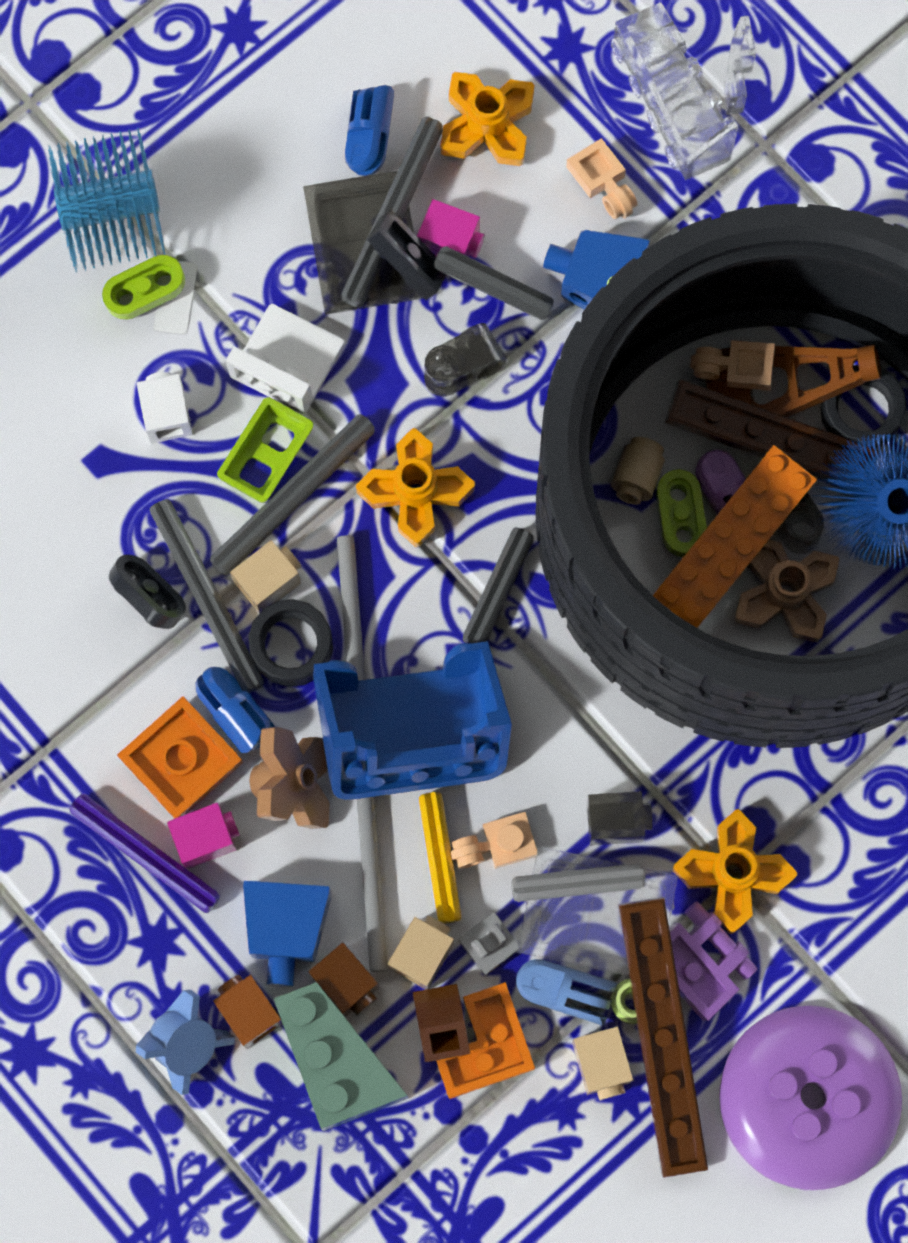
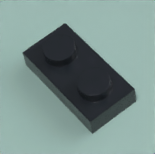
M390 209L378 219L367 241L374 247L376 253L381 258L386 259L401 274L410 288L416 290L425 300H428L438 292L446 274L434 268L436 255Z

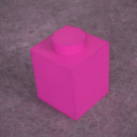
M432 199L417 237L436 256L443 246H447L468 257L477 258L485 234L480 233V216Z
M218 802L167 822L181 862L186 869L237 851L233 842L234 838L240 836L231 811L223 814Z

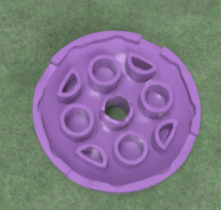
M796 1006L774 1012L762 1018L738 1039L729 1053L723 1070L719 1088V1103L722 1121L731 1143L754 1170L764 1177L788 1187L800 1190H825L836 1188L858 1179L872 1169L885 1155L900 1123L902 1091L899 1075L890 1053L881 1040L867 1026L835 1009L820 1006ZM806 1084L816 1085L823 1091V1103L819 1109H810L803 1104L801 1091Z

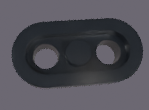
M122 555L116 560L109 571V581L115 591L123 596L144 617L148 624L162 629H170L177 625L186 611V604L180 594L145 560L135 555Z

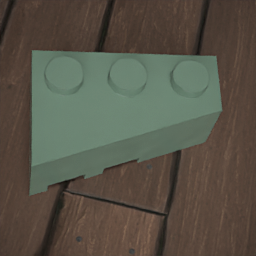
M317 982L273 998L321 1130L327 1131L409 1099L408 1095Z

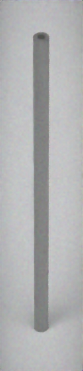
M345 535L337 537L346 662L356 667L359 680H365L354 536ZM374 797L357 799L369 968L370 972L387 971L388 968Z

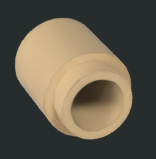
M633 437L630 444L624 446L611 481V487L617 492L616 496L620 500L637 505L641 501H648L652 498L665 462L662 456L664 448L656 441L645 437Z

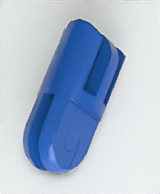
M381 85L375 88L369 87L353 91L345 147V162L358 175H373L382 168L385 162L394 103V90L391 86Z
M209 667L203 672V675L197 678L195 690L199 699L211 712L213 719L241 753H248L260 748L261 730L276 726L255 702L247 690L243 691L237 680L221 667Z

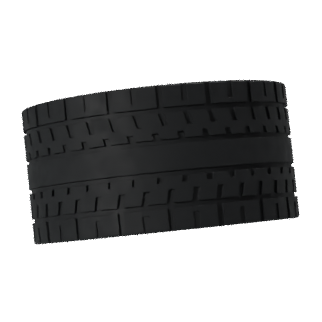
M773 204L758 208L749 207L722 213L719 218L713 220L711 217L681 228L679 232L673 235L670 234L642 251L640 258H633L610 278L609 283L602 287L582 312L581 322L576 321L563 345L561 358L557 359L551 376L547 400L544 406L536 491V534L546 581H549V591L561 618L566 617L567 629L582 651L590 656V661L611 683H618L621 686L620 691L645 709L652 710L658 717L678 727L684 728L685 725L694 729L693 733L719 741H732L738 745L766 748L767 744H776V748L807 747L809 744L814 743L821 745L849 738L854 732L860 735L888 723L892 717L895 716L897 718L908 711V629L879 643L843 653L817 656L779 655L755 651L728 643L701 631L674 614L638 581L621 558L609 537L598 510L592 486L589 460L593 442L603 421L626 389L650 366L669 353L693 341L716 333L738 328L780 326L817 331L838 337L859 347L875 344L879 358L908 380V229L901 225L883 222L884 219L863 212L808 204L807 207H797V204Z

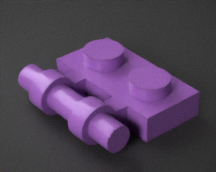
M696 901L684 912L694 923L693 930L688 933L680 923H673L669 930L680 996L703 1021H709L740 990L728 975L735 969L746 980L756 972L757 967L747 957L749 951L740 941L735 943L720 927L722 921L713 911L708 913ZM707 939L721 953V957L716 963L701 947Z

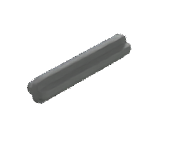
M443 246L435 258L434 268L539 320H545L552 310L554 302L552 297L447 246Z
M518 527L512 529L463 634V642L479 643L488 640L533 543L534 537L530 532Z

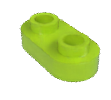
M157 255L110 278L102 291L103 302L109 313L114 317L123 320L132 319L177 297L184 288L185 275L180 263L175 258L168 255ZM162 276L171 277L170 283L165 286L158 285L157 281ZM130 294L133 296V300L129 304L122 305L119 303L123 295Z
M676 469L662 476L658 483L656 498L664 545L672 554L684 557L706 530L707 526L698 479L686 470ZM674 489H680L685 493L686 497L681 501H676L672 499L670 492ZM681 530L688 531L692 539L689 542H681L677 539L676 533Z

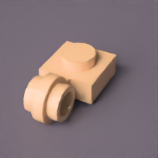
M602 138L567 159V169L590 199L602 191L607 193L602 198L605 209L613 219L619 217L625 219L633 214V208L637 206L635 195L627 185L624 184L619 187L616 184L625 178L626 169Z
M731 340L729 357L722 356L720 349L699 347L696 349V354L691 356L690 367L694 369L695 377L704 380L718 379L720 372L728 370L727 387L771 390L775 343Z
M526 812L484 823L483 830L486 842H478L477 835L463 837L451 842L453 848L450 851L453 862H457L458 869L469 868L483 863L482 854L489 852L491 853L495 869L538 857Z

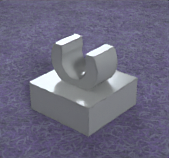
M494 912L458 938L459 943L485 977L521 950V946Z

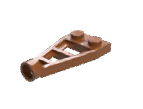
M875 344L854 349L775 346L773 367L783 369L787 373L788 390L783 396L766 404H758L754 401L753 389L727 387L728 370L720 372L718 379L706 380V387L720 394L785 417H790L862 385L867 381L881 379L882 371ZM730 347L720 349L722 356H730ZM856 361H858L860 370L858 372H855L853 369ZM824 362L830 366L831 379L827 384L806 391L800 389L798 367L801 364Z

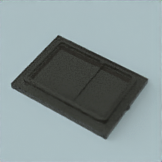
M398 171L303 186L325 315L424 299L416 290L410 288L401 274L384 259L362 307H354L342 300L343 289ZM408 206L402 221L414 233L410 207Z

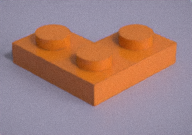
M506 982L463 997L477 1040L468 1043L470 1054L436 1060L449 1100L535 1070Z

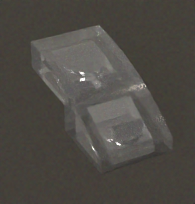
M749 16L740 17L730 45L724 82L727 115L743 113L747 91L743 73L752 72L756 57Z

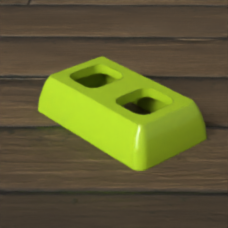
M264 398L217 472L218 478L254 500L266 503L311 433L313 422L273 398ZM272 424H279L294 434L293 440L283 452H278L262 442L263 436ZM250 459H256L272 469L269 478L260 488L240 478L242 469Z

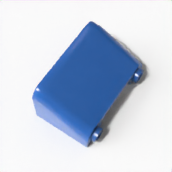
M488 641L462 643L455 646L445 656L442 670L359 680L356 667L345 661L332 660L326 663L314 664L313 679L328 774L333 794L337 798L354 800L482 782L499 776L505 770L512 723Z

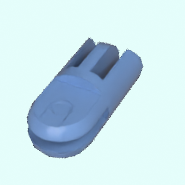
M541 959L530 960L522 965L516 978L519 993L531 1003L605 1026L607 1017L597 1012L566 1003V1000L570 998L608 1010L611 1007L612 1000L598 993L571 985L572 981L575 980L610 992L616 991L618 983Z

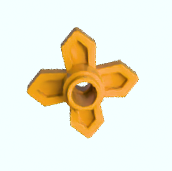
M461 72L452 73L449 102L462 116L443 125L440 144L441 155L465 159L485 142L497 163L522 166L527 137L513 122L531 113L534 83L510 79L500 89H497L493 86H484L478 75Z
M412 428L396 444L399 464L396 469H371L356 484V492L373 509L400 505L398 532L414 547H419L435 531L432 504L459 507L474 492L475 482L458 466L434 469L432 466L433 443L416 428ZM413 484L421 485L419 488H410Z
M739 809L734 810L717 826L718 853L691 849L672 868L673 872L688 889L717 888L714 913L722 921L721 925L730 934L735 933L753 916L751 890L778 894L797 876L796 870L781 854L756 855L753 851L756 827ZM730 865L739 867L742 872L741 878L731 877L727 873L726 868Z

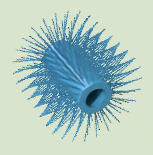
M137 128L144 171H140L130 129L128 132L136 171L134 173L130 170L129 158L121 131H119L126 167V174L124 175L112 132L110 134L112 151L118 176H113L112 163L104 135H102V143L108 178H105L101 155L99 154L94 136L93 146L100 177L99 180L95 176L94 163H92L91 152H89L86 138H84V146L90 173L89 182L77 141H75L76 158L82 183L80 181L78 183L77 169L75 170L74 158L69 144L66 145L70 165L69 170L73 180L72 185H70V177L68 179L66 162H64L61 147L58 148L57 153L62 173L61 178L64 184L62 187L53 150L49 152L51 173L55 183L54 196L62 230L66 234L67 248L69 246L73 267L77 265V256L71 234L72 229L74 230V239L76 236L78 253H80L83 268L86 267V258L80 228L84 232L85 245L87 244L91 265L95 264L89 226L92 227V235L94 234L95 246L101 266L104 265L97 224H100L106 252L108 253L111 265H113L106 222H109L116 254L121 264L120 244L115 225L116 220L119 223L124 250H126V255L130 262L129 246L124 226V219L126 218L134 251L136 252V257L139 258L132 217H136L146 258H148L141 215H145L152 249L156 257V246L149 216L152 213L155 216L162 251L165 255L164 240L158 216L160 206L152 170H149L139 128Z

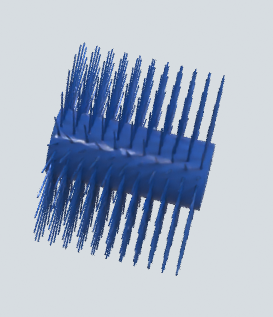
M874 434L872 446L875 450V457L871 450V441L869 440L867 443L872 461L867 452L865 438L862 445L865 449L864 452L867 455V460L860 441L859 443L857 441L861 455L857 449H854L856 454L853 452L851 456L849 455L850 461L853 464L844 456L843 458L849 465L843 459H841L843 463L839 461L841 464H836L843 469L841 470L843 472L841 476L845 478L841 480L824 479L822 481L842 489L815 487L854 495L853 497L812 495L853 499L852 501L815 504L837 506L819 511L825 514L831 513L828 517L834 519L828 520L830 522L827 524L831 522L837 523L832 527L840 524L839 526L845 524L835 530L834 533L836 534L832 538L839 533L841 534L837 538L845 534L841 539L846 541V544L849 543L847 547L853 544L854 547L851 551H855L856 557L859 556L861 559L863 550L868 543L863 558L865 563L871 544V554L868 560L872 562V552L876 546L874 565H876L877 552L880 547L878 564L882 565V552L885 550L883 567H885L887 550L889 548L890 568L892 563L891 550L893 547L895 556L894 568L898 559L896 560L897 548L901 568L902 553L900 551V544L903 549L905 563L907 561V554L903 546L904 541L908 550V446L903 456L906 444L905 434L900 454L899 444L901 435L899 434L896 453L894 445L897 437L893 434V448L890 451L891 435H887L888 449L886 454L885 434H883V455L880 448V437L877 440L879 446L877 454ZM858 460L863 464L865 470L862 468ZM860 528L858 533L853 538H851L853 534ZM859 535L858 540L854 543L853 541ZM862 537L861 542H860L859 545H858L859 547H858V548H857V547L855 548L856 544L858 543V541H859L860 538ZM865 538H866L864 547L862 548V550H861L860 553L858 554L859 548H860L861 544L863 543V541H864Z

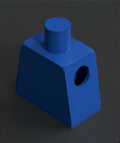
M583 230L580 232L574 251L550 244L543 268L565 275L561 296L572 304L585 309L598 291L607 285L610 277L615 275L633 258L638 259L642 256V251L649 247L650 241L642 238Z
M244 881L243 891L249 954L255 959H268L266 985L293 987L295 961L315 962L331 902L332 892L330 886Z

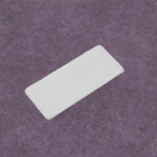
M178 261L185 275L184 288L177 297L157 306L153 329L159 332L185 335L188 329L198 265L196 263ZM162 276L160 286L168 285L171 277Z

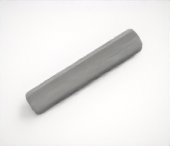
M629 864L516 876L511 882L514 901L521 902L641 889L645 886V872L641 864Z

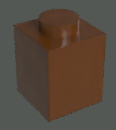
M343 942L308 971L313 980L318 983L345 1017L352 1011L356 1016H359L378 999L374 995V992L380 988L378 983Z
M457 984L412 992L425 1062L470 1054Z

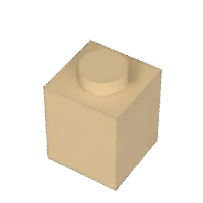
M272 540L230 572L234 584L258 613L267 606L280 601L301 584L297 571L301 564L286 546L279 550Z
M414 916L387 963L388 968L423 989H429L454 945V939L448 936L451 929L431 916H427L425 921Z
M618 1026L573 1039L572 1044L587 1095L597 1093L599 1100H604L626 1093L624 1085L631 1083L633 1078Z

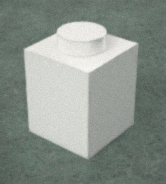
M158 372L147 376L145 381L136 382L145 429L151 444L193 435L184 388L179 374L171 375L169 372Z

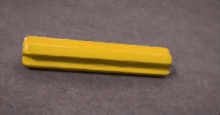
M440 792L424 793L419 796V805L437 918L443 924L455 923L461 920L462 915L454 865L450 853L451 847L443 797Z

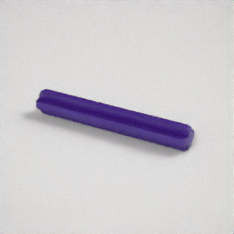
M80 794L72 803L69 811L74 817L202 912L209 913L215 907L220 898L216 890L89 796Z

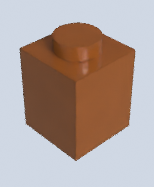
M239 974L217 989L220 996L213 1000V1002L246 1049H249L283 1025L280 1016L251 975L243 979Z

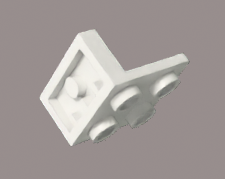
M270 304L244 350L234 346L226 359V364L231 378L305 415L343 349L344 340L274 304Z

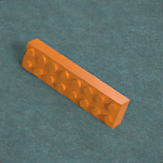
M773 445L653 596L678 617L698 628L817 479Z

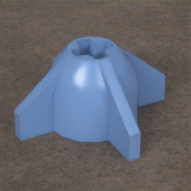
M183 990L168 1010L155 1020L151 1029L136 1044L137 1054L144 1059L155 1058L167 1068L172 1088L181 1095L189 1094L191 1074L198 1072L208 1063L216 1047L235 1044V1036L226 1030L212 1028L210 1024L198 1017L200 996L192 990Z

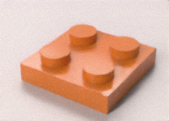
M184 696L117 754L118 758L174 819L186 815L243 764V760Z

